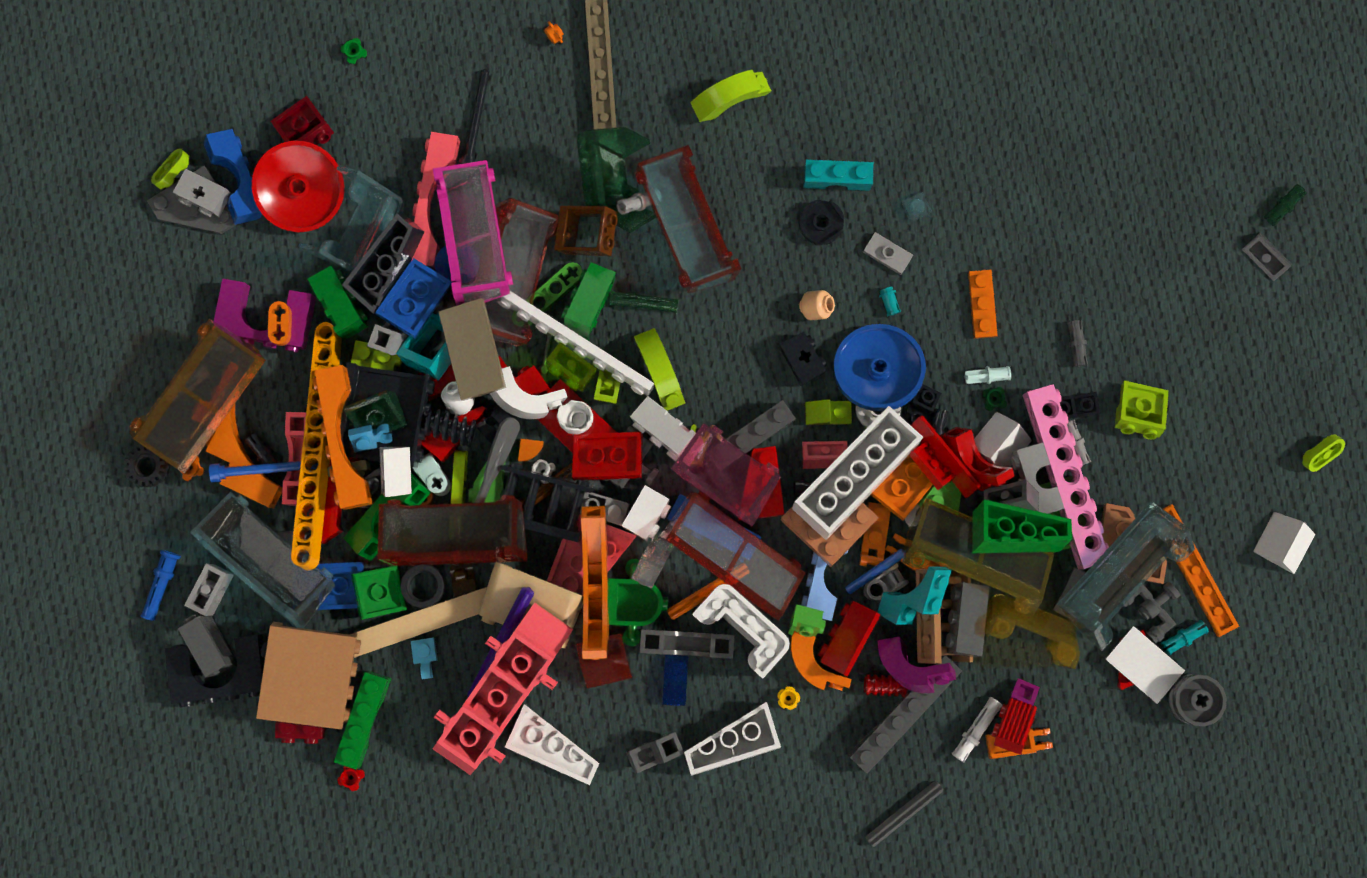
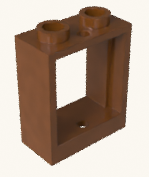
M560 206L554 250L566 255L612 256L618 212L606 206ZM579 217H601L597 247H575Z

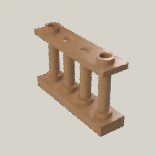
M916 569V587L922 582L928 569ZM954 569L951 571L948 583L950 585V593L956 583H971V569ZM943 599L940 609L952 610V600ZM940 610L938 614H921L917 612L918 663L941 664V656L952 655V662H973V657L947 653V647L941 646V632H949L950 624L941 623Z

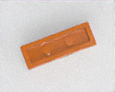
M992 270L969 271L968 280L974 339L997 337Z

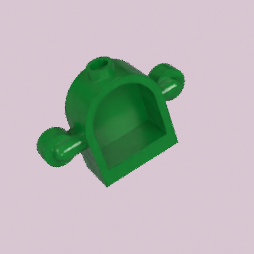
M631 559L626 564L625 569L630 579L608 578L609 625L628 626V629L623 634V641L631 647L638 645L641 641V633L637 630V626H645L654 622L661 614V611L668 610V597H662L660 590L653 583L639 580V576L644 571V566L638 559Z

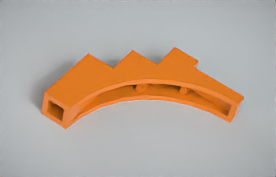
M232 361L230 365L224 368L219 386L217 385L211 393L212 400L207 401L202 398L200 402L196 403L192 411L194 414L192 419L216 430L207 440L206 446L208 447L206 452L229 462V466L226 467L255 465L246 453L240 440L235 417L238 385L245 368ZM264 474L228 476L219 483L273 509L283 491V487L270 480Z
M605 506L582 507L581 512L583 552L582 658L598 660L607 658L609 636Z

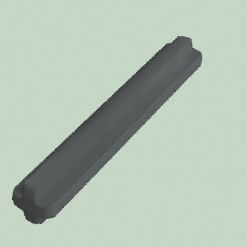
M933 781L866 836L869 844L872 847L878 845L943 792L941 785L937 781Z

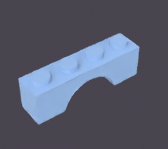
M813 552L811 564L815 566L813 574L808 573L806 586L809 587L808 596L803 595L801 606L824 611L822 619L832 621L837 598L828 591L824 583V570L827 563Z

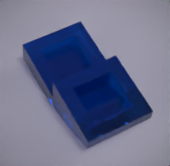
M665 655L662 705H686L688 656Z

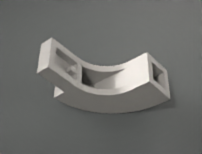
M388 322L383 326L375 324L367 346L390 355H396L409 335Z

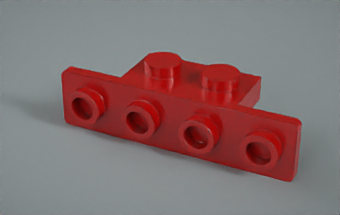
M923 415L918 417L911 426L923 436L920 442L922 445L914 449L909 456L937 490L952 481L964 497L968 498L980 487V484Z

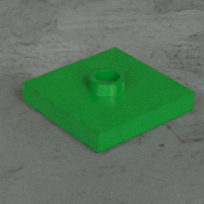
M398 565L351 575L360 620L407 610L405 599L401 593Z

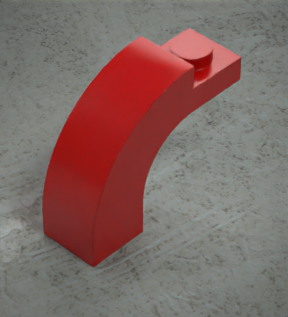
M955 427L940 435L980 484L978 490L984 491L992 486H1002L1007 480L1014 477L1013 468L993 465L981 456L976 447L972 429Z

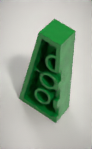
M983 500L973 511L972 553L1060 552L1072 540V519L989 500Z

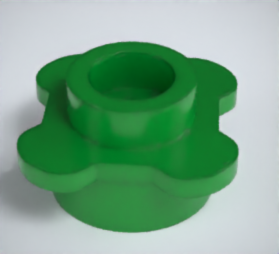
M358 38L349 40L341 46V52L347 56L349 64H355L356 60L367 56V51L362 48L361 41Z

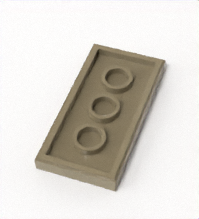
M480 298L439 311L461 401L505 389L506 384L484 299Z

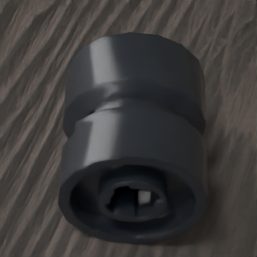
M496 404L489 411L488 417L483 416L476 422V428L493 444L499 425L503 420L511 417Z

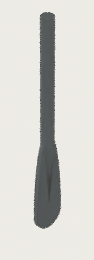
M506 418L499 425L486 463L482 485L450 561L453 565L458 566L460 564L492 482L500 472L502 465H504L518 435L520 424L514 418Z

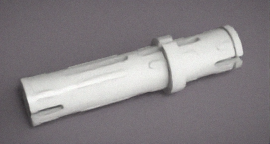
M992 697L989 698L967 732L963 733L962 740L952 753L954 757L963 763L965 762L973 748L978 746L982 734L1002 707L1000 702Z

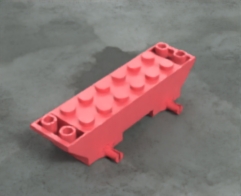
M534 603L511 637L503 644L490 636L485 644L497 651L495 659L458 713L449 717L439 709L434 716V719L444 724L445 727L442 736L433 747V750L469 775L488 756L500 764L506 755L494 748L496 740L536 685L541 682L551 690L554 689L558 682L546 674L548 666L573 629Z

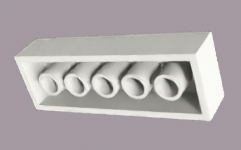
M888 406L794 502L792 509L827 540L919 445L923 436Z

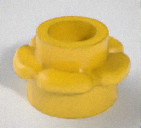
M786 687L778 692V704L782 708L794 709L800 701V695L793 687Z

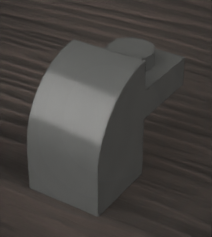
M671 732L647 741L627 751L626 754L634 773L637 774L657 764L668 762L683 755L684 751L676 732Z

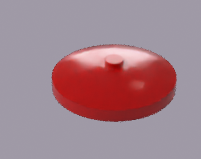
M287 141L273 146L261 156L252 174L251 189L257 208L268 221L287 231L307 232L324 226L336 215L344 197V179L339 165L326 150L310 142Z

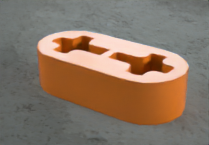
M277 301L271 304L268 311V338L274 344L283 346L291 339L292 311L287 304ZM280 307L286 311L285 314H281V322H279V316L275 314V311H279ZM279 326H281V331L285 333V336H282L280 340L274 337V334L279 332Z

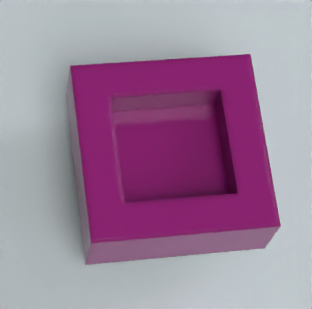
M1018 678L1010 698L1033 706L1040 687Z

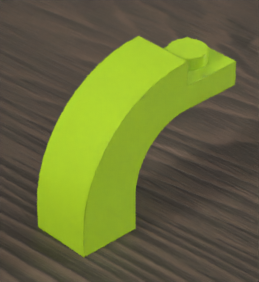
M747 70L714 84L690 103L699 121L702 122L717 118L725 110L741 101L765 96L771 92V89L763 72L754 73L753 70Z
M655 328L634 336L662 407L668 411L685 404L680 385Z

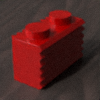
M1013 698L1009 699L1008 705L1003 704L999 714L1002 721L1000 724H995L992 732V737H995L994 746L1022 755L1037 707L1017 699L1014 700Z

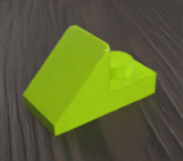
M606 369L599 371L594 400L616 404L620 382L612 377V373Z
M830 399L805 402L806 425L852 424L850 401H830Z

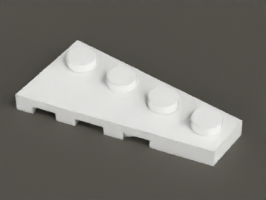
M523 705L505 748L590 785L599 763L528 706Z

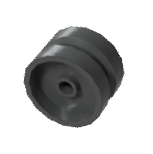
M1187 673L1181 675L1169 689L1166 702L1169 711L1176 719L1186 724L1205 727L1214 724L1222 717L1226 709L1227 697L1224 688L1217 680L1207 675Z

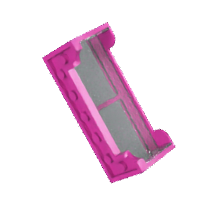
M487 160L433 168L451 273V286L456 306L480 298L484 299L486 303L510 294L509 285H513L511 271L506 272L491 185V182H495L493 168H488Z

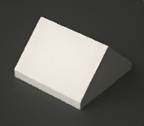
M998 412L992 416L974 438L979 453L986 461L993 465L1011 467L1012 452L1026 448L1032 441L1019 423Z
M379 447L381 494L385 497L412 494L410 447Z
M1274 512L1253 552L1295 574L1315 534L1303 521Z

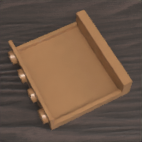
M273 622L269 630L256 719L342 729L344 722H348L351 709L347 708V702L352 700L354 686H350L351 677H356L358 663H353L355 654L360 652L361 640H357L358 633L347 635L282 626L283 623Z

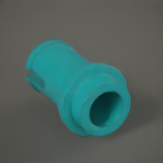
M892 286L880 290L881 295H879V298L883 300L887 317L901 312L895 296L896 290H893Z

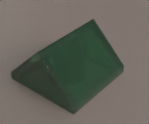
M385 390L343 407L355 428L371 425L374 430L382 424H388L389 432L407 425L396 392Z

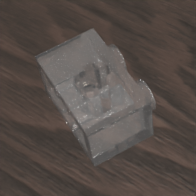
M655 534L644 551L631 578L641 585L652 589L675 544Z

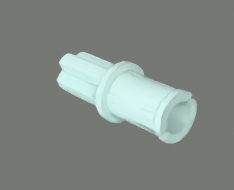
M986 366L985 369L965 371L964 378L967 384L984 382L991 384L994 381L1011 380V370L1009 366L998 368Z

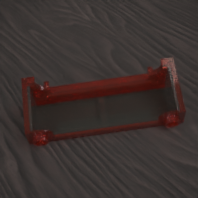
M503 495L500 500L488 503L406 506L401 504L400 500H388L387 504H379L378 560L391 566L527 562L522 502L515 499V496Z

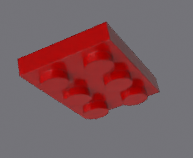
M642 432L574 435L573 480L642 478Z

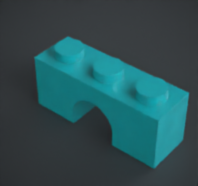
M806 159L803 188L826 189L828 186L841 185L848 187V190L870 191L873 185L874 162Z

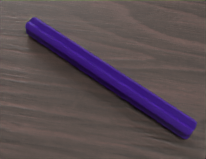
M530 587L521 588L496 637V640L502 644L516 630L534 596V591ZM490 648L467 693V697L470 696L494 661L497 652L494 649Z

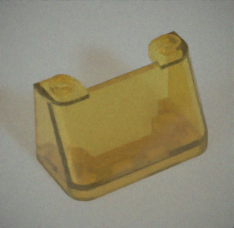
M999 593L991 596L987 605L984 636L989 637L991 635L1004 639L1012 634L1015 625L1048 638L1045 648L1052 654L1053 659L1051 663L1063 668L1076 669L1080 658L1077 630L1073 622L1006 594Z

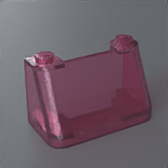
M703 423L671 469L684 481L752 527L781 477L778 474L780 470L769 462L767 465L760 464L721 436L723 431L713 424L709 427Z

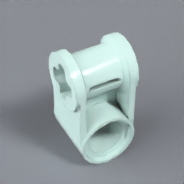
M428 452L423 456L422 463H418V468H412L431 492L437 496L447 495L451 489L450 480L441 469L440 464L435 461L433 454ZM437 480H440V481L442 482V483H441V486H442L441 489H438V488L436 487V486H437V484H436V481H437Z

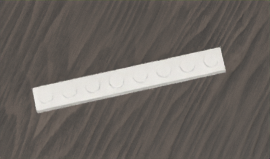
M500 288L497 289L496 294L500 293ZM510 291V294L497 298L500 306L507 310L511 308L517 312L516 315L523 321L528 322L529 320L533 322L539 331L544 334L550 333L559 344L563 346L568 345L573 348L574 353L579 357L589 358L593 361L595 367L602 371L606 369L612 373V377L618 382L628 383L637 394L649 396L653 390L654 383L513 292Z

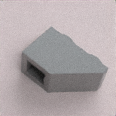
M585 492L580 513L582 512V507L605 506L606 521L622 526L627 517L630 503L593 492Z

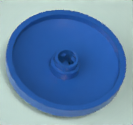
M886 324L867 325L850 333L841 342L834 359V376L842 394L853 404L871 411H884L888 406L894 410L910 402L919 392L926 371L925 357L917 341L902 329Z

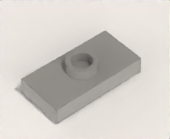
M876 232L863 253L902 275L913 257V254Z

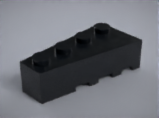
M397 213L342 286L375 314L411 262L424 231L410 218Z

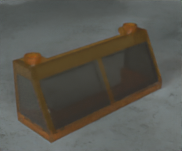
M211 319L199 327L197 335H199L198 344L146 416L142 415L139 418L136 417L129 428V432L135 441L184 473H186L266 361L255 346Z

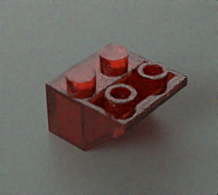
M622 633L608 636L607 658L598 660L583 659V642L576 644L587 689L632 678Z

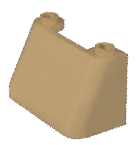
M495 563L479 611V615L482 616L481 621L494 625L495 622L503 625L521 588L530 587L534 591V596L521 621L532 605L536 603L572 629L574 628L583 605L582 594L529 575L506 564ZM571 634L561 648H566Z

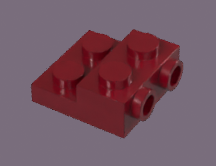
M307 96L270 121L285 142L305 141L315 145L325 144L330 140L331 135L334 134L333 130Z
M276 721L275 738H281V743H295V739H304L306 744H317L318 739L325 738L326 727Z

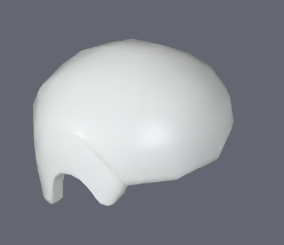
M570 400L569 403L559 407L557 419L562 429L569 434L576 435L584 433L591 427L593 413L586 403Z

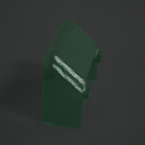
M626 127L586 130L577 136L583 196L586 206H606L617 211L618 221L616 226L629 233L655 219L656 213L646 208L642 211L634 210L626 214H620L617 209L619 200L630 198L633 194L639 193L636 188L627 184L625 158L649 145L650 139Z

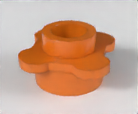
M548 21L549 26L544 29L546 36L553 44H556L558 41L562 44L563 31L557 24L553 25Z
M192 455L190 458L178 462V467L183 474L182 478L184 480L190 481L192 477L204 474V468L199 463V456Z

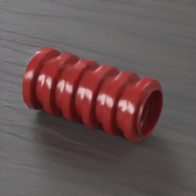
M867 674L864 678V692L866 695L870 693L877 695V693H880V696H884V694L891 696V694H894L895 697H898L900 694L902 697H905L908 689L897 683L891 675H888V677L884 675L878 677L874 674L871 677L870 674Z

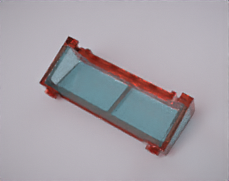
M689 145L639 162L635 177L638 184L643 185L680 273L678 276L679 282L683 289H687L689 294L731 282L736 279L742 268L738 259L731 260L732 252H728L694 173L696 168L689 159V157L693 156Z

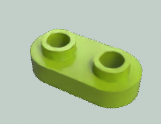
M182 149L173 151L153 174L151 182L159 189L170 187L179 172L188 167L189 155Z
M1335 434L1325 437L1322 442L1305 452L1302 461L1303 466L1312 472L1318 471L1341 454L1345 447V441Z

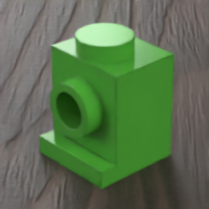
M796 604L792 612L788 634L793 635L794 631L799 632L800 635L805 637H816L818 633L823 634L826 623L825 620H822L824 611Z

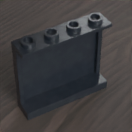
M347 362L346 368L348 370L351 392L345 402L340 425L341 440L347 457L380 462L379 447H410V467L418 468V463H422L424 450L421 449L422 440H426L427 437L424 434L426 417H428L431 411V404H428L429 397L434 394L435 390L433 378L428 374L425 376L364 367ZM382 424L389 425V432L384 434L391 433L392 442H377L378 448L354 452L348 436V430L371 425L374 430Z

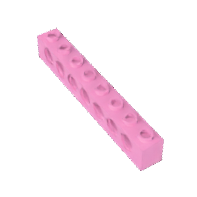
M1054 384L1023 394V398L1038 444L1044 443L1050 465L1045 466L1051 487H1058L1064 509L1059 510L1061 517L1072 519V540L1069 543L1077 568L1081 570L1110 562L1109 556H1111L1109 545L1104 543L1102 537L1104 529L1102 523L1097 521L1095 515L1097 511L1096 504L1092 498L1090 499L1088 493L1090 486L1087 478L1083 477L1081 471L1083 466L1082 460L1078 454L1076 455L1074 449L1075 438L1068 431V416L1061 409L1060 392L1058 389H1055ZM1044 405L1051 408V416L1044 415L1042 411ZM1050 427H1055L1058 430V438H1053L1050 435ZM1058 449H1062L1065 452L1066 457L1064 460H1060L1057 457L1056 452ZM1066 470L1071 472L1073 476L1071 482L1065 481L1063 477ZM1073 492L1077 493L1080 498L1077 505L1072 503L1070 499ZM1080 514L1084 515L1087 520L1084 527L1078 523V516ZM1088 536L1094 542L1091 549L1085 546V539Z

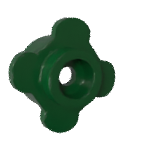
M997 387L993 390L985 389L982 392L986 402L984 406L986 410L992 411L994 408L1004 409L1007 406L1004 395L1005 391L1002 387Z

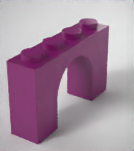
M222 279L212 331L216 334H224L230 341H232V338L241 339V343L248 345L261 342L263 347L276 349L277 345L268 338V330L259 331L252 329L247 322L245 311L250 286L245 282ZM289 290L287 305L292 311L291 339L286 345H283L286 351L299 353V349L306 350L316 297L310 293ZM279 326V332L274 334V337L278 338V340L285 336V333L281 331V326Z

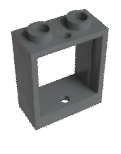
M192 615L183 621L184 625L179 627L178 630L205 677L218 676L237 665L236 658L212 616Z

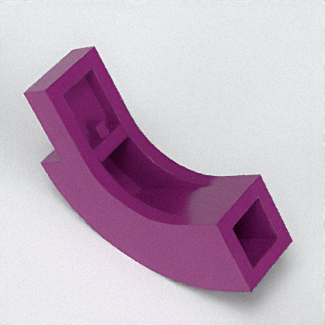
M900 636L878 640L879 656L884 667L895 681L904 688L917 693H935L934 684L945 685L950 681L956 680V672L950 663L928 667L911 665L908 662L906 644Z

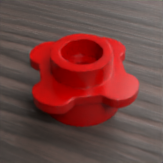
M344 766V771L338 777V784L350 788L351 791L358 790L359 782L365 777V772L362 769L355 770Z

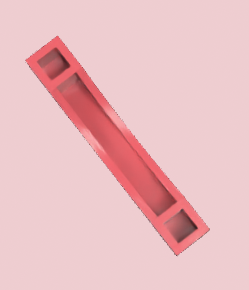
M431 132L430 138L426 139L425 152H427L426 160H423L421 164L423 177L422 182L419 181L417 185V195H419L418 203H414L413 206L414 223L424 231L413 258L436 271V255L440 248L434 238L430 221L431 201L436 189L433 168L455 165L460 148L458 136Z

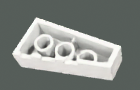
M767 702L685 751L691 776L781 748Z

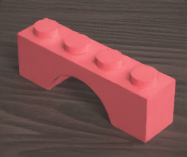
M286 412L285 436L288 442L289 462L301 461L306 412ZM300 470L287 471L286 477L283 480L282 504L296 506Z

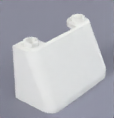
M722 584L716 587L692 613L695 618L707 625L718 622L723 617L755 647L748 655V664L761 678L767 675L789 649L790 643L787 636L730 585Z

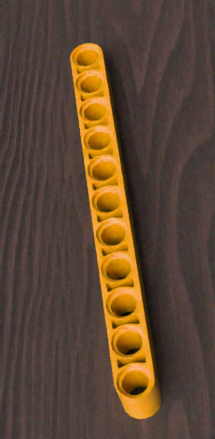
M329 322L319 324L314 335L291 551L292 562L307 571L315 569L320 561L328 482L327 467H329L330 462L325 451V446H328L327 436H323L321 424L316 426L317 421L323 419V414H320L317 408V400H320L318 391L314 389L313 378L316 377L315 370L339 366L342 338L335 333L332 328L334 326ZM332 332L331 336L325 339L326 335ZM326 354H330L326 360H323ZM321 440L320 445L314 448V444ZM318 463L317 469L311 471L312 466ZM316 485L315 491L309 494L310 488ZM314 507L313 513L307 516V511ZM311 530V536L304 540L306 532ZM309 553L308 560L302 563V557Z

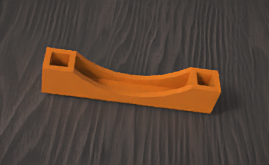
M343 365L315 370L316 377L313 378V386L315 391H318L320 400H317V408L319 413L323 414L324 423H321V430L323 436H327L328 441L325 451L328 460L331 459L332 469L329 472L331 481L335 482L337 490L334 492L335 503L343 510L371 505L372 499L369 483L350 463L341 440L340 425L342 412L351 392L348 370Z

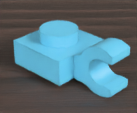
M435 638L411 641L413 663H421V678H433L431 662L438 661Z

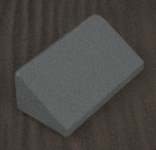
M1261 232L1242 249L1273 281L1292 266V263Z

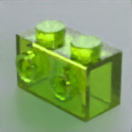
M561 342L546 359V366L549 367L547 370L555 377L561 376L567 380L566 384L575 391L579 389L583 392L596 375L597 368Z

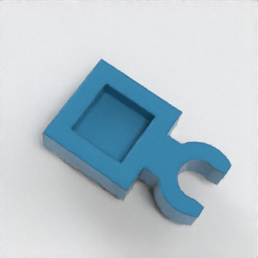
M382 424L374 430L371 425L348 430V436L355 453L378 448L377 442H392V434H384L389 432L388 424Z

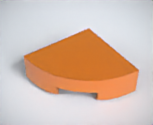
M521 439L518 462L529 461L537 456L543 448L544 441Z

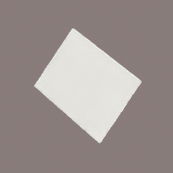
M1134 626L1106 658L1110 664L1157 704L1185 672L1182 667Z

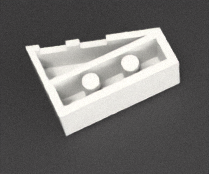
M649 396L645 398L630 416L634 422L632 426L639 432H642V434L647 432L651 436L649 440L658 448L661 446L665 447L668 450L666 454L675 462L680 460L685 464L687 459L691 457L702 443L696 432L692 429H687L679 419L671 416L666 409Z

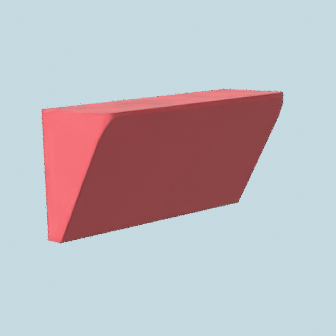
M802 442L803 469L828 468L848 448V442Z

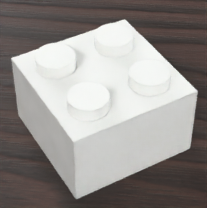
M645 485L623 522L622 527L645 541L649 537L653 539L660 528L657 525L659 519H665L671 509V506L668 505L669 499Z

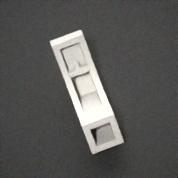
M510 366L501 368L506 388L490 393L494 401L502 409L524 419L544 418L549 413V410L559 408L567 398L565 389L544 395H531L524 392L516 384Z

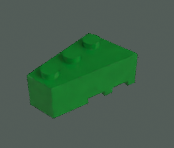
M592 262L587 270L583 269L579 278L581 284L579 288L575 287L570 297L572 303L570 306L566 305L561 318L564 319V326L589 341L590 333L593 327L595 328L598 321L596 320L602 308H604L614 284L616 272Z
M331 265L309 277L308 281L318 300L322 303L326 316L331 319L334 325L332 327L333 330L342 339L346 340L368 327L365 322L368 320V317L362 308L358 309L354 303L357 301V298L342 286L346 280L340 269L336 271Z

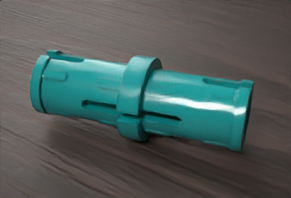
M1198 620L1185 630L1183 628L1178 630L1175 636L1161 642L1163 649L1172 645V647L1165 650V653L1171 655L1183 646H1190L1193 640L1209 632L1207 626L1197 630L1205 623L1202 620Z

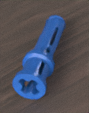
M160 550L161 558L157 568L153 570L155 575L154 581L140 617L152 621L156 619L168 581L174 577L173 570L176 562L181 558V555L167 550Z

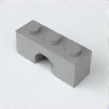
M1044 443L1012 452L1011 462L1014 470H1018L1020 476L1018 481L1027 480L1039 492V512L1048 514L1064 509L1058 487L1044 489L1036 481L1037 471L1042 467L1050 465Z

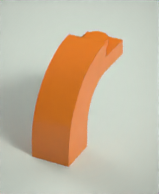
M794 631L793 635L790 636V652L793 663L802 677L822 690L825 689L827 681L830 682L829 687L841 691L843 687L849 688L852 679L822 669L816 662L813 654V645L816 637H805L800 635L799 632Z

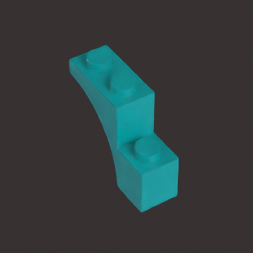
M929 566L922 582L907 594L883 592L877 613L896 625L912 624L916 611L921 614H938L952 570L946 567Z

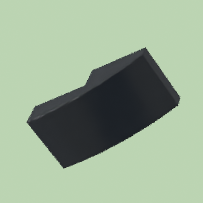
M922 384L919 392L913 398L904 420L911 425L918 417L923 415L928 421L942 393Z
M1097 392L1061 397L1060 406L1062 411L1066 412L1068 420L1101 415Z

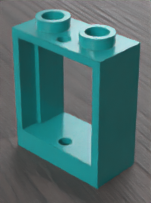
M432 313L417 337L414 339L408 336L396 354L406 366L425 375L428 374L439 381L451 364L447 343L443 344L432 360L420 355L437 329L444 332L439 313Z

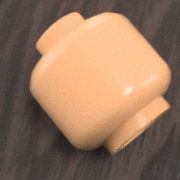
M825 290L809 291L803 295L799 307L806 319L821 320L827 319L834 311L835 303L833 297Z

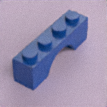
M233 129L206 134L204 146L211 164L225 167L234 175L237 181L238 189L229 196L227 202L234 225L261 218L262 213L257 208L252 195V177L248 171L249 162L247 157L242 155L240 150L242 145L239 137L235 136Z

